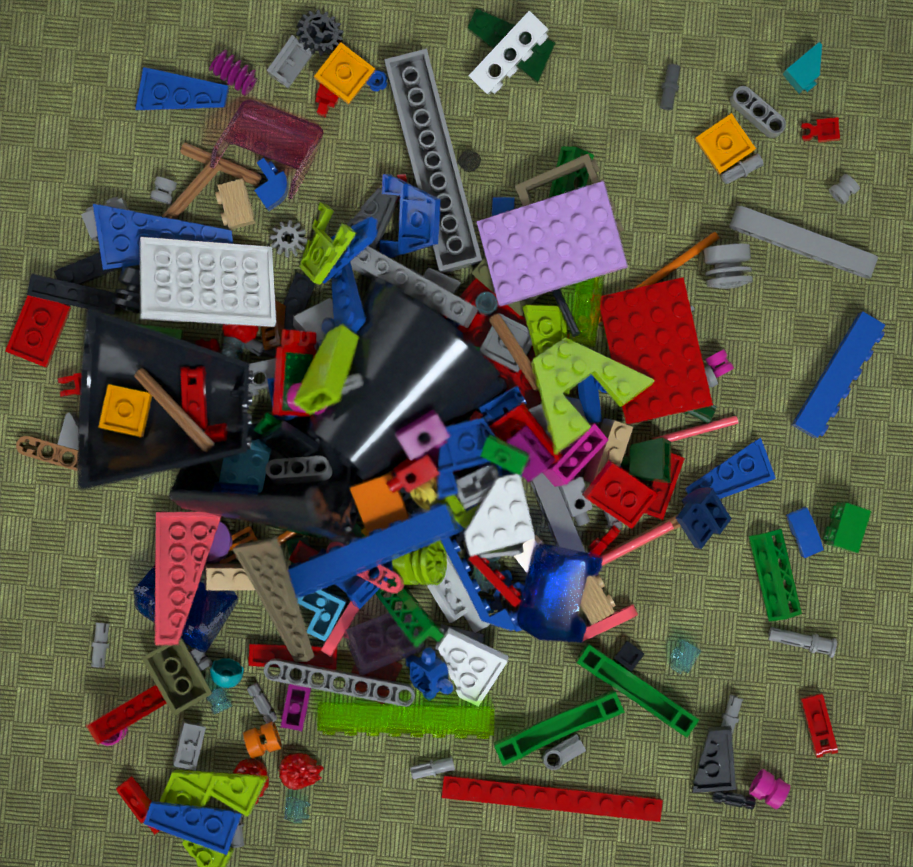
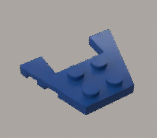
M383 174L382 194L400 195L398 241L380 240L379 253L391 259L437 245L439 240L440 199L391 174Z
M483 418L445 427L450 437L446 439L447 442L444 445L438 447L439 475L437 476V499L459 493L453 471L491 462L480 456L489 435L496 437ZM496 464L499 477L515 474Z

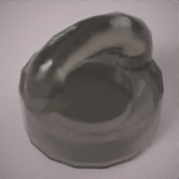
M473 149L464 151L458 159V165L466 172L475 171L481 163L480 155Z

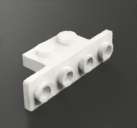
M446 552L447 570L443 581L439 585H427L449 623L464 615L473 632L476 633L490 624L481 621Z

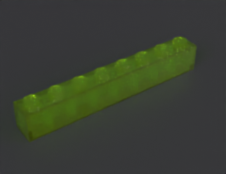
M319 702L317 731H322V735H335L336 732H344L346 736H357L358 732H366V736H379L380 733H388L390 737H401L402 733H410V737H423L424 734H432L433 738H445L446 734H452L454 738L465 739L468 735H476L477 739H489L490 735L494 736L495 707L424 704L400 706L383 703Z

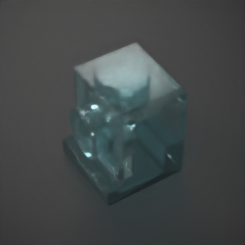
M489 561L490 563L487 566L492 571L495 569L499 571L501 564ZM476 569L474 579H476L481 591L489 593V589L494 590L495 586L489 580H483L482 573Z
M679 638L677 642L681 645L680 647L676 646L671 653L670 658L672 661L670 668L680 674L683 671L689 673L701 650Z

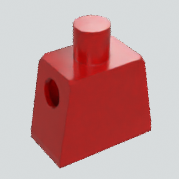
M426 454L417 460L415 458L412 460L408 458L393 469L396 476L387 481L386 484L392 494L405 487L407 492H411L439 475ZM408 473H412L411 477L405 478Z

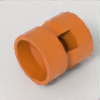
M273 721L261 725L259 730L252 728L243 732L245 745L252 759L264 755L266 750L271 753L282 749L281 739ZM263 735H265L267 741L265 744L262 738Z

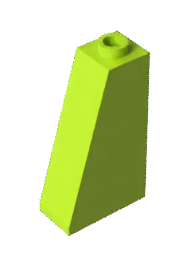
M340 325L327 333L293 403L308 414H312L340 400L359 338L344 325Z

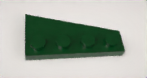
M476 8L467 30L494 49L515 25ZM524 32L520 36V42L524 45L529 44L532 40L529 32ZM546 39L540 46L536 44L531 49L534 53L525 62L521 60L516 67L538 84L554 49L555 42ZM509 48L506 50L505 58L512 61L516 58L515 49Z

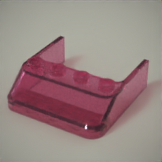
M245 100L214 145L210 167L215 168L229 145H236L295 168L297 171L292 178L288 198L292 200L313 163L322 141L323 129L314 123L256 100Z

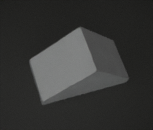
M69 412L65 415L58 445L78 450L79 418L76 413Z

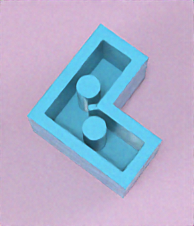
M325 589L299 598L297 600L298 604L316 612L306 632L326 642L347 600Z

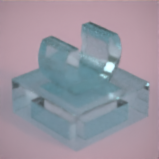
M286 797L284 819L292 823H302V819L309 818L308 814L303 813V808L305 806L309 807L311 804L296 797Z

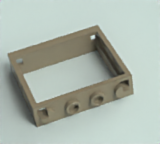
M586 154L515 185L522 206L533 204L529 191L584 167L587 168L593 184L604 181V179H599L597 172L600 171L596 159L592 160ZM610 198V204L612 207V211L614 212L616 211V208L612 199ZM618 218L615 219V222L621 240L623 239L621 231H624L620 219Z

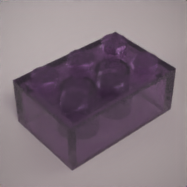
M390 613L348 628L344 633L345 641L360 676L419 653L424 647L423 642L417 647L414 646ZM411 614L405 616L404 623L411 622ZM415 628L414 637L419 634L417 628Z

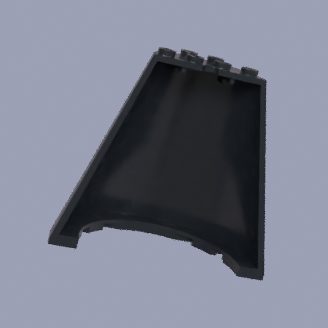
M373 278L370 281L361 301L366 321L355 334L359 338L347 377L361 375L362 386L350 389L346 394H341L340 400L328 405L324 412L320 414L312 413L305 427L307 429L305 434L314 441L318 438L322 447L331 455L336 452L339 461L347 468L350 466L354 467L357 470L356 475L363 481L385 475L409 458L395 434L397 431L433 410L444 427L460 424L472 416L475 411H479V406L505 393L508 389L505 381L498 377L500 373L472 343L466 342L465 339L459 337L456 334L458 331L417 298L412 300L410 296L408 297L404 294L405 290L381 278ZM421 432L418 435V440L421 442L429 438L428 432Z
M87 309L79 406L78 490H89L242 454L250 450L251 436H247L248 428H251L252 415L247 414V410L252 405V392H249V384H252L253 370H249V363L105 313ZM197 366H204L206 369L207 426L227 423L229 431L226 441L214 442V446L209 451H203L153 396L143 437L99 428V422L108 384L149 393L134 376L139 369L143 368L182 408L181 368L190 367V369H196ZM190 378V384H197L196 378Z
M296 416L291 420L280 421H286L305 434L307 430L305 427L310 416ZM260 420L252 422L251 428H248L247 436H251V440L255 441L262 436L254 431ZM317 438L315 441L320 444L318 450L309 456H323L328 460L332 467V475L326 481L278 485L274 484L266 474L262 492L256 493L221 485L208 461L182 467L176 475L169 495L170 499L183 509L331 538H341L347 536L346 531H352L359 515V510L350 487L362 483L363 480L356 475L357 470L354 467L350 466L347 468L339 461L336 452L332 455L327 452ZM272 449L269 461L284 459L285 457ZM318 466L316 472H322L326 466ZM304 467L296 468L294 473H301ZM278 468L274 470L272 475H279L282 472V469Z

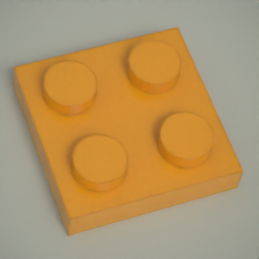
M340 42L314 75V78L349 105L373 75L375 68Z
M732 113L695 138V141L719 175L756 150Z
M108 384L99 428L143 437L152 395Z

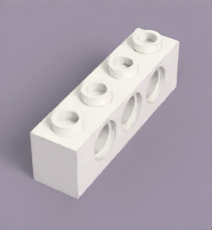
M528 11L471 72L469 77L487 94L491 92L495 94L503 86L501 81L506 76L510 78L518 70L516 65L521 60L525 62L534 53L531 49L536 44L540 46L549 37L546 34L549 29ZM524 32H529L532 40L529 44L524 45L520 42V36ZM509 48H513L516 51V58L512 61H508L505 58V52ZM494 64H498L501 67V74L497 77H493L490 74V68Z

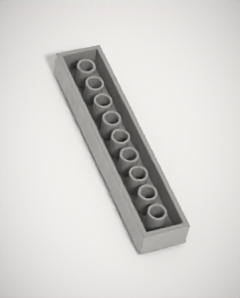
M423 49L384 59L417 188L440 199L439 240L437 245H433L438 270L443 274L478 265L482 258L428 51Z

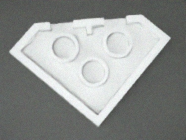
M511 474L496 478L491 490L482 501L475 513L476 515L464 532L470 556L535 539L520 476Z
M450 628L438 647L441 656L443 655L450 678L456 685V692L459 698L479 707L508 662L509 656Z

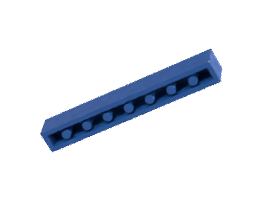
M443 503L433 505L428 512L414 513L410 515V519L404 522L402 520L395 521L389 524L390 527L387 529L371 531L368 537L363 539L361 537L354 538L344 547L335 546L330 548L327 554H316L309 557L308 562L303 564L298 562L290 565L288 574L296 598H302L459 533L460 531L451 507L446 504L443 505Z

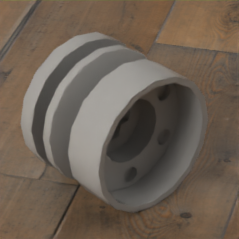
M727 244L703 249L705 264L715 265V269L705 272L706 276H716L715 279L706 281L707 287L730 289L753 282L752 276H742V274L752 271L751 267L741 265L742 262L751 259L749 244Z

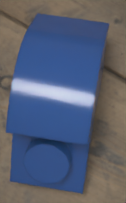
M262 158L257 164L269 181L254 191L267 210L270 211L281 204L287 197L289 182L284 171L275 175L278 170L272 161L267 163Z

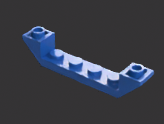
M457 523L459 531L465 529L459 523ZM449 537L442 539L441 542L481 621L513 631L515 629L513 624L517 623L512 611L507 612L503 608L491 615L487 613L491 609L486 599H480L477 592L481 591L476 579H470L467 572L471 571L466 559L461 561L458 552L461 550L456 540L451 541Z

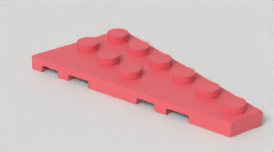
M156 512L155 645L179 644L222 516L203 512Z

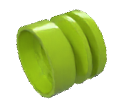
M437 541L392 560L393 572L403 578L404 585H439L443 581L447 570V555L442 542Z

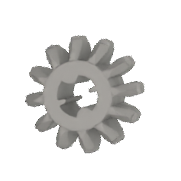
M292 220L288 221L287 227L281 221L280 226L282 229L279 230L277 227H274L273 231L277 235H270V239L276 241L271 246L273 249L278 248V255L285 251V257L289 258L290 251H292L296 257L298 256L297 248L301 251L305 250L300 243H307V238L302 237L306 234V231H299L301 227L299 223L293 227ZM288 234L291 237L294 236V239L292 238L293 242L290 244L287 241H283L284 239L286 240L285 236Z

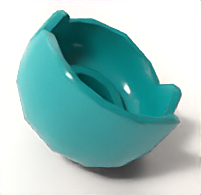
M230 658L213 661L210 667V677L216 685L222 688H232L242 680L244 668L239 662Z

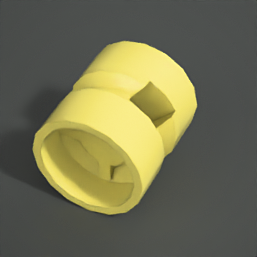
M437 476L410 492L415 503L424 510H429L430 507L439 502V499H437Z

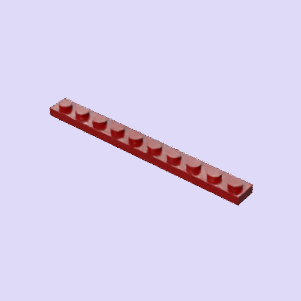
M444 775L442 798L661 822L663 800L660 798Z

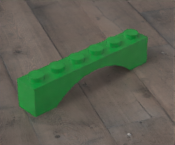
M586 643L576 658L575 662L642 706L684 737L688 738L699 722V719L589 643Z
M613 689L493 742L502 766H505L555 740L586 727L607 721L625 713L616 691Z

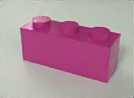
M590 424L591 428L589 431L562 449L560 452L563 457L542 472L554 487L567 485L609 440L596 424Z

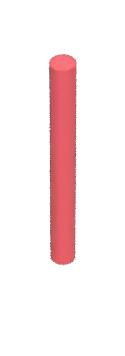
M732 416L710 422L709 424L706 423L654 437L652 440L665 438L673 442L738 424L737 416Z
M668 521L595 559L592 563L595 569L663 535L674 529V527Z

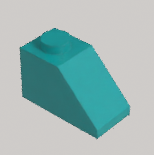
M820 41L782 74L798 94L804 90L809 92L817 85L815 80L820 76L822 44Z

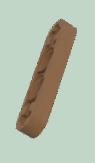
M22 436L18 439L16 448L20 454L77 471L78 450L32 436ZM30 440L29 444L38 446V442L41 443L37 450L27 449L25 451V447L22 446V443ZM48 445L54 450L50 458H46L42 454L43 448ZM66 452L74 454L73 463L66 464L64 462L63 456Z

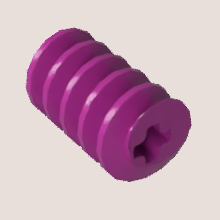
M225 49L216 56L210 65L209 71L213 70L215 76L220 75L222 81L227 80L228 85H235V90H242V94L246 96L254 88L258 78L254 77L256 70L253 69L248 73L249 65L246 64L241 68L242 60L239 59L234 63L235 55L232 54L227 58L228 50Z

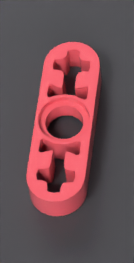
M350 601L321 650L329 656H332L360 610L353 605L352 601Z
M632 604L593 625L589 624L577 630L576 633L582 642L634 618L638 613Z

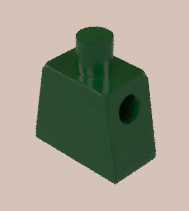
M657 438L633 444L630 446V456H623L620 467L622 469H630V474L640 480L671 483V442L665 438Z

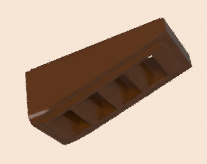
M275 301V327L261 326L265 350L282 346L281 338L282 330H284L286 305Z

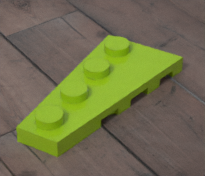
M522 306L536 357L565 337L567 338V326L559 306ZM570 390L564 393L563 395L570 394Z

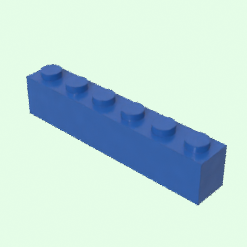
M865 312L858 313L791 424L792 426L812 438H818L819 435L823 436L829 427L826 423L830 417H835L840 409L838 403L841 398L845 399L851 390L849 387L853 379L857 380L860 376L862 363L864 361L867 362L874 351L871 348L874 343H879L885 332L882 330L885 324Z

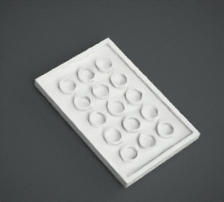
M141 237V319L275 327L276 312L272 247Z

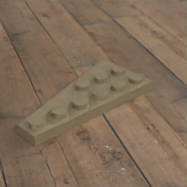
M268 538L237 545L233 550L294 661H309L314 657L278 538Z

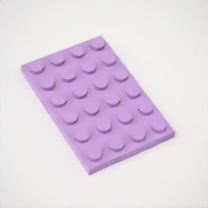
M604 181L477 221L500 306L628 267Z

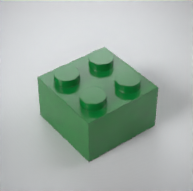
M837 502L836 506L833 505L830 511L829 518H832L830 526L825 528L823 534L824 544L848 552L859 553L872 511L849 503Z

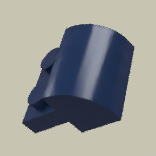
M700 488L682 499L684 507L676 517V520L693 546L698 549L703 548L713 533L720 535L732 519L713 488Z

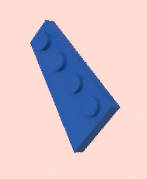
M143 67L135 110L225 108L230 86Z
M369 217L351 226L356 232L354 238L322 283L325 284L375 240L377 236V219ZM334 235V236H332V237H330V238L334 241L336 235Z
M349 262L332 277L333 318L335 328L344 325L356 334L366 319L351 262Z
M758 438L685 487L687 495L700 488H713L718 498L721 499L776 479L762 439Z
M152 801L143 824L227 855L242 813L233 810Z

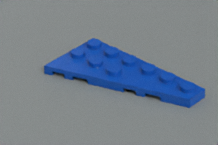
M93 203L103 270L140 265L141 237L233 244L232 231L229 229Z

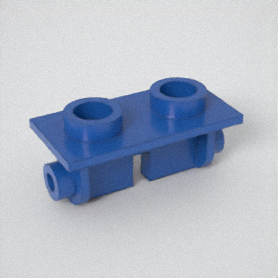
M515 386L479 406V409L487 424H490L521 403L526 404L527 402L518 386Z

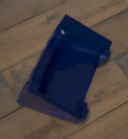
M537 544L532 553L518 611L517 622L519 627L537 640L582 643L586 632V624L578 616L587 576H596L602 568L603 558L587 552L548 544Z
M156 564L134 588L135 608L140 614L154 623ZM199 582L181 635L183 641L202 653L206 652L237 605L238 596L233 590H219V592L206 590L204 583Z

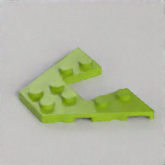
M566 337L533 359L531 363L533 373L536 376L537 389L540 390L543 412L549 424L548 431L551 432L555 454L591 428L563 395L592 374L615 402L622 407L654 383L652 378Z
M176 769L172 772L159 802L206 807L211 796L248 817L255 806L267 777ZM182 839V845L190 856L196 859L198 867H226L234 851L230 847L228 854L225 855Z

